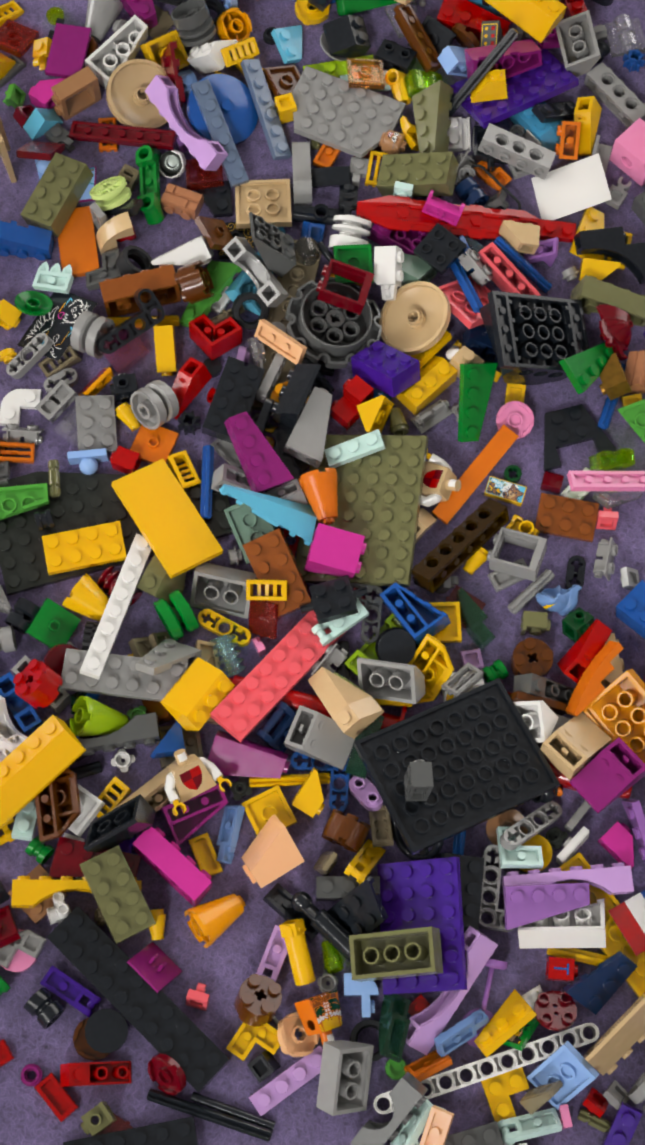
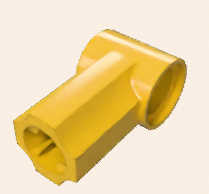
M389 69L385 75V81L390 85L394 99L406 103V105L410 104L412 99L407 86V74L396 69Z

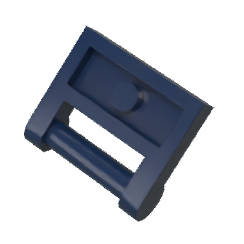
M280 701L276 711L263 728L258 729L256 735L263 739L272 749L285 752L287 748L284 745V741L296 713L286 703ZM285 713L286 716L283 718V720L280 722V724L276 727V729L273 731V733H272L271 735H269L268 733L271 731V729L274 727V725L278 722V720L281 718V716Z

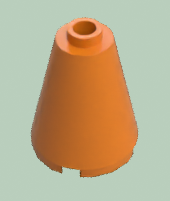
M325 468L326 472H319V469L302 474L298 478L299 484L318 521L323 522L325 525L334 523V519L338 518L337 470L335 468Z

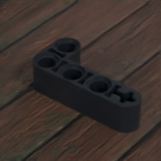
M138 289L135 292L134 300L141 311L101 336L97 340V348L100 352L106 354L115 352L164 319L165 311L150 289ZM143 292L148 294V300L145 303L140 299ZM154 308L158 310V317L156 319L151 317V310ZM137 319H141L143 322L140 329L135 327ZM125 329L127 336L121 340L119 338V331ZM112 340H115V341H116V342H111V343L108 345V346H109V349H108V348H103V346L105 345V342H104V341H108V342H110V341H112Z

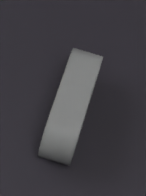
M66 368L48 377L43 385L46 393L48 394L52 390L49 385L50 383L56 385L61 379L69 387L75 386L79 380L77 371L73 368ZM70 374L73 379H67L66 375Z

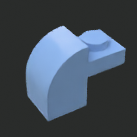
M344 973V997L361 996L362 1019L371 1018V1013H375V1001L370 1000V996H379L376 983L374 981L352 980L351 973Z

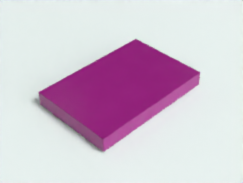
M56 23L45 74L68 78L83 69L92 29Z

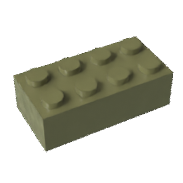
M452 151L383 155L376 187L382 197L393 195L395 181L414 184L413 197H428L430 190L434 191L433 196L435 197L453 196L459 163Z
M56 152L20 215L28 225L50 230L54 236L59 237L94 176L87 164Z
M119 845L79 864L116 944L156 924Z
M430 926L349 935L351 974L354 981L363 982L443 974L439 928Z

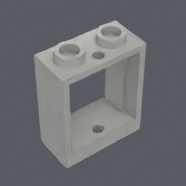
M501 527L499 534L496 533L494 536L493 550L490 549L487 555L489 569L536 581L547 550V539ZM504 543L535 550L529 567L499 559Z

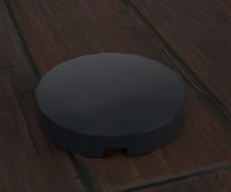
M101 1009L94 1012L85 1026L87 1043L95 1051L101 1053H112L119 1050L128 1037V1024L125 1017L113 1009Z

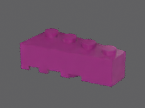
M532 39L515 41L490 71L505 69L506 79L542 66L541 49ZM497 44L464 49L468 79Z
M247 411L229 417L224 422L251 491L262 493L294 479Z

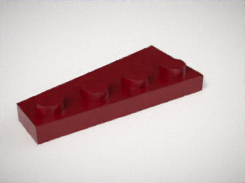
M59 837L48 876L52 878H60L61 876L82 878L84 875L79 864L102 853L86 851L84 849L85 842ZM122 851L133 876L137 877L142 857Z

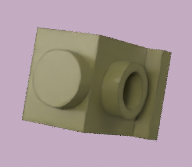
M524 610L521 616L520 635H525L526 632H529L531 635L538 636L545 633V631H550L551 619H547L548 613Z
M101 1101L81 1117L83 1122L80 1125L87 1135L91 1133L92 1136H96L116 1122L117 1118L107 1102ZM94 1116L99 1118V1122L96 1125L92 1122Z

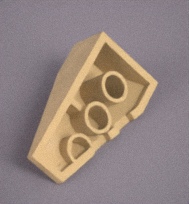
M321 667L308 679V682L332 719L344 734L353 739L385 712L371 695L324 667Z

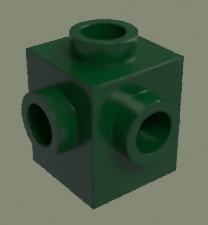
M578 607L562 620V633L576 643L592 625L594 617L589 612Z

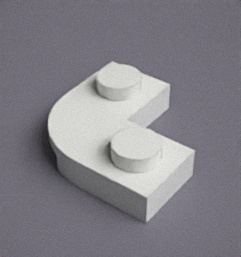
M16 389L9 392L1 403L0 426L20 424L21 409H36L35 407L41 401V389Z

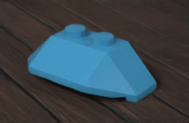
M533 107L509 117L514 125H521L525 129V134L526 130H529L542 143L541 146L555 152V145L559 144L560 137L556 136L557 125H561V121L541 123L532 112Z

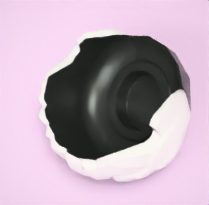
M178 150L165 152L160 158V173L169 179L180 177L186 168L184 154Z

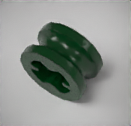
M516 465L506 467L503 476L504 480L518 483L522 475L521 469ZM509 471H511V473L515 471L516 478H514V476L513 478H510Z

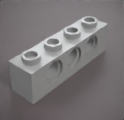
M602 62L586 73L584 84L627 129L639 118L645 121V103H642L637 98L636 94L625 85L623 80L613 73L610 67H607Z
M489 123L478 147V151L544 180L556 155V152L491 123Z

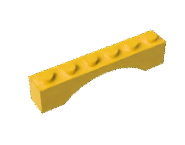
M17 876V879H12L11 907L34 908L57 892L78 891L91 894L92 892L85 877H82V880H73L72 876H61L60 880H52L51 876H39V880H30V876ZM134 877L141 891L142 880H137V877Z

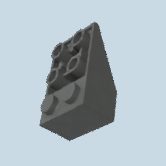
M250 212L252 240L267 269L282 278L297 264L294 240L289 234L283 233L275 225L266 222L261 216Z

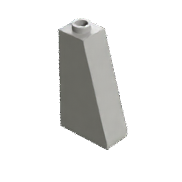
M314 387L283 452L316 468H319L323 459L332 394L326 389Z

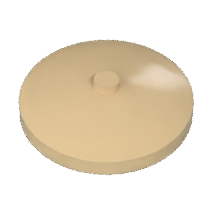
M132 59L120 64L112 72L106 87V100L111 113L124 126L159 129L168 123L159 114V110L150 102L148 95L145 93L146 88L156 75H166L165 68L146 59Z
M416 281L397 289L396 300L386 301L381 310V318L379 320V325L382 326L381 337L387 345L407 355L419 354L430 349L442 338L450 322L451 307L447 296L439 287L425 281Z

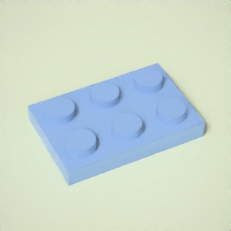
M567 1040L530 1072L526 1078L534 1087L556 1081L563 1083L560 1090L548 1101L558 1111L560 1105L570 1101L594 1081L599 1073Z

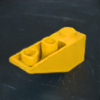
M595 96L577 98L574 122H581L578 156L592 155L602 111Z

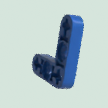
M298 752L293 753L290 761L291 766L295 770L311 772L312 768L315 767L318 772L331 773L329 808L331 811L336 809V806L332 805V803L336 802L337 794L332 795V792L338 794L345 793V796L341 795V803H344V806L337 809L345 812L348 805L349 758L344 770H342V773L346 772L347 775H334V772L338 773V768L328 764L319 768L315 766V759L311 758L312 767H308V762H302L301 766H297V762H294V759H298V756H302L303 760H309V758ZM338 778L345 781V787L342 789L334 787L333 783Z

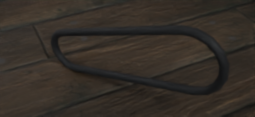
M480 164L471 165V168L480 167L518 203V210H521L520 201L485 167Z

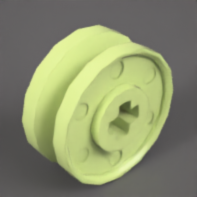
M123 176L107 178L96 184L89 192L91 198L96 200V204L102 211L111 210L124 204L132 195L130 188L126 187L127 182Z

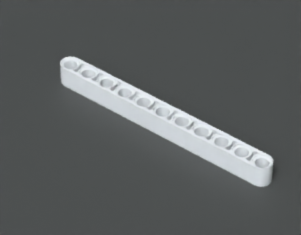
M585 1023L527 1043L525 1048L530 1049L533 1054L532 1059L529 1061L522 1057V1051L512 1048L431 1076L421 1081V1083L428 1084L431 1090L430 1094L425 1097L431 1099L547 1059L564 1044L563 1036L565 1034L572 1036L574 1048L593 1043L599 1038V1029L594 1023ZM585 1027L592 1029V1039L584 1037L583 1030ZM545 1041H549L553 1046L550 1054L545 1053L542 1049ZM504 1055H508L512 1059V1065L509 1068L504 1067L501 1063ZM484 1062L492 1066V1071L489 1075H485L481 1071V1065ZM463 1069L471 1072L472 1077L469 1082H464L460 1078V1072ZM443 1076L451 1080V1086L448 1089H443L439 1084ZM391 1091L382 1093L374 1099L373 1107L378 1114L383 1115L394 1112L393 1102L389 1095ZM380 1098H386L389 1101V1108L386 1111H381L377 1107V1101Z

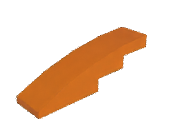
M608 641L591 661L571 695L565 710L567 714L578 716L605 689L601 681L614 669L610 662L624 649L619 642Z

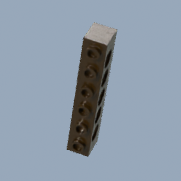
M491 498L480 504L452 533L411 570L414 584L431 593L436 591L509 521L507 506Z

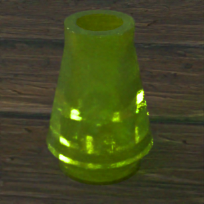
M328 941L322 942L324 969L327 970L328 974L343 970L344 960L338 950Z

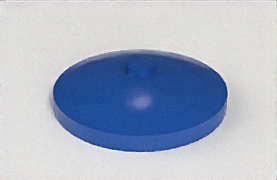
M211 74L202 78L199 81L205 79L210 81L235 145L242 143L252 134L258 121V114L249 88L239 79L226 74ZM191 90L187 100L189 121L197 134L212 141Z

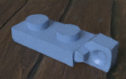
M225 806L216 843L219 846L218 862L224 864L232 863L245 811L243 806Z
M482 1009L471 1013L467 1018L457 1022L447 1031L440 1033L434 1038L437 1053L444 1057L477 1035L476 1031L489 1023L488 1016Z

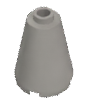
M88 0L85 27L92 29V36L96 39L97 43H101L121 13L123 4L120 0Z

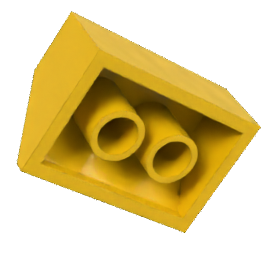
M434 355L420 369L421 380L395 397L416 416L456 381L458 371L445 358Z
M197 657L160 703L186 731H199L211 717L210 713L225 699L235 685L223 671Z

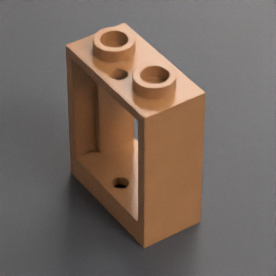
M88 66L51 87L53 94L51 98L55 104L54 110L65 121L102 99L98 78Z

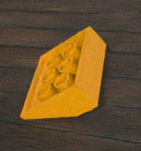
M630 669L604 689L583 710V713L612 739L609 744L620 737L645 763V683L633 669Z

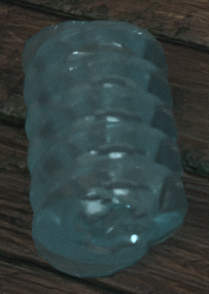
M229 634L210 640V642H217L212 648L219 650L215 657H222L218 665H225L221 671L227 672V677L241 673L247 668L246 665H240L244 658H237L241 650H234L239 645L238 642H231L236 636Z

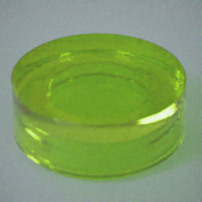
M52 7L46 13L47 20L52 25H56L57 18L65 19L64 12L59 7Z

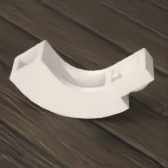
M0 696V751L8 756L28 737L15 728L7 711L6 700Z

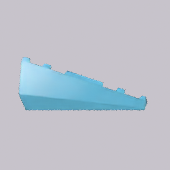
M277 227L280 231L285 233V229L283 227ZM243 270L225 291L232 302L242 293L257 292L254 282ZM246 300L242 303L245 310L260 316L261 307L257 301Z
M223 484L219 491L222 495H228L237 499L236 503L240 506L243 503L251 507L252 513L275 527L279 526L288 530L289 535L292 537L295 535L301 537L305 545L309 546L312 543L317 517L310 505Z

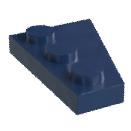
M619 951L600 963L596 970L588 975L585 973L579 977V981L571 986L568 984L563 989L596 1015L637 968V965Z

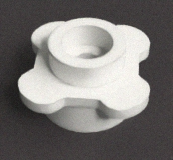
M121 748L117 751L118 753L115 757L111 759V765L117 766L122 773H126L131 763L135 762V756L129 755L125 749Z

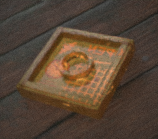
M347 58L346 68L349 88L385 89L382 60Z

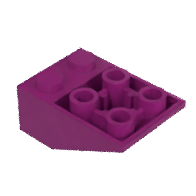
M374 223L370 231L371 234L367 238L381 246H398L405 254L415 255L413 250L429 232L389 230Z
M618 737L604 748L569 783L597 813H600L644 777L645 763Z

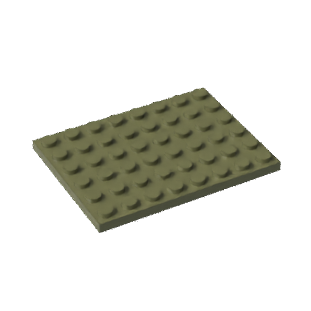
M326 435L324 449L361 435ZM382 435L386 449L335 468L337 470L338 518L334 519L335 522L328 526L365 536L363 543H367L364 555L360 554L359 561L362 562L359 574L355 573L352 579L349 578L350 583L391 586L396 582L402 587H410L428 437L420 435ZM325 452L319 468L310 465L309 472L319 469V472H326L325 468H330ZM316 519L315 529L318 523L323 524V522H319L318 519ZM300 537L296 562L305 582L323 583L340 578L338 576L304 571L310 545H305L304 540Z

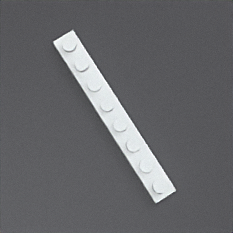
M136 533L81 666L80 674L100 680L152 551L143 535Z

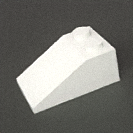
M203 235L154 258L151 263L152 265L173 264L186 266L201 260L204 263L201 265L203 266L211 262L214 252L210 249Z

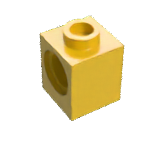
M292 93L274 97V104L281 124L293 121V112L297 111V106Z
M5 299L0 301V326L9 330L18 326L21 321L19 317L22 312Z

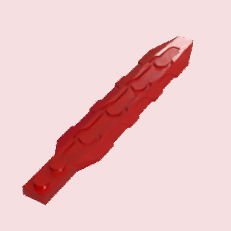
M388 195L357 202L356 216L389 230L430 232L439 223L453 235H463L470 239L482 240L484 238L495 240L498 236H501L499 228L503 220H513L519 223H532L540 226L539 239L541 240L558 237L559 242L572 243L576 234V223L539 219L524 210L507 208L502 210L485 208L481 205H465L457 225L454 226L423 213L422 210L426 202L423 200Z

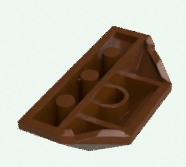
M68 768L35 797L40 842L61 837L81 814L77 775Z

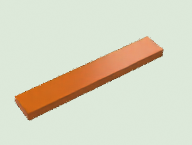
M503 425L458 479L461 481V489L459 491H452L449 500L440 502L431 513L447 525L519 436Z

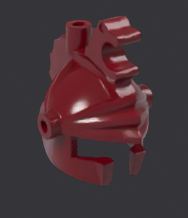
M602 304L596 306L601 321H599L601 340H605L606 347H612L613 352L616 353L620 361L627 359L628 357L624 354V351L628 350L632 336L631 327H633L630 314L611 305Z

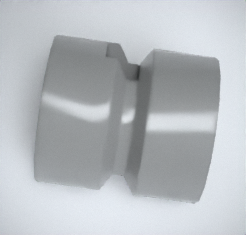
M12 625L0 628V652L17 651L16 636Z

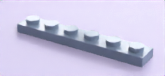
M259 59L242 60L240 64L273 160L289 159L292 154Z
M209 79L191 84V89L212 141H218L228 153L222 166L231 188L248 183L249 178Z

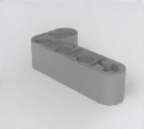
M310 141L292 142L294 204L312 206Z
M493 844L487 846L482 855V858H484L479 927L486 930L510 932L513 929L506 930L502 922L505 916L504 910L498 909L502 868H500L498 845ZM494 851V855L498 856L495 857L493 865L486 866L491 863V856L487 854ZM488 871L493 872L496 880L488 881L485 873ZM486 892L491 893L494 896V901L491 903L486 902L483 899V894ZM482 914H489L492 917V922L490 924L483 923L481 920Z

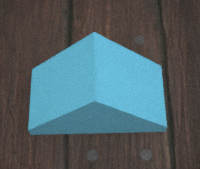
M35 108L23 128L32 141L43 136L55 124H63V121L54 109Z

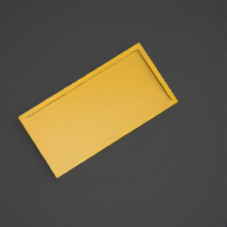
M164 459L112 482V488L171 579L223 554L222 547Z

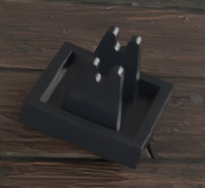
M437 223L413 252L443 275L463 253L467 245Z

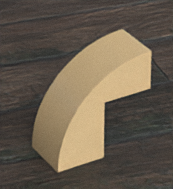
M128 211L109 219L97 231L96 242L100 255L117 249V239L134 235Z

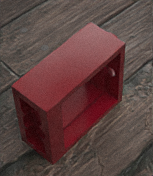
M331 258L329 265L325 264L321 275L324 276V279L318 282L316 291L319 292L317 300L360 315L364 308L374 274ZM331 273L362 284L357 301L326 290Z

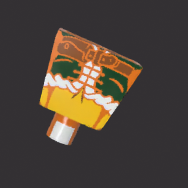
M337 990L294 1003L308 1036L319 1034L322 1046L323 1042L335 1041L332 1029L342 1026Z

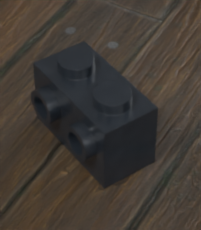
M384 39L375 54V65L381 66L385 70L396 69L406 73L408 76L416 63L417 52L411 48L403 47L394 41Z

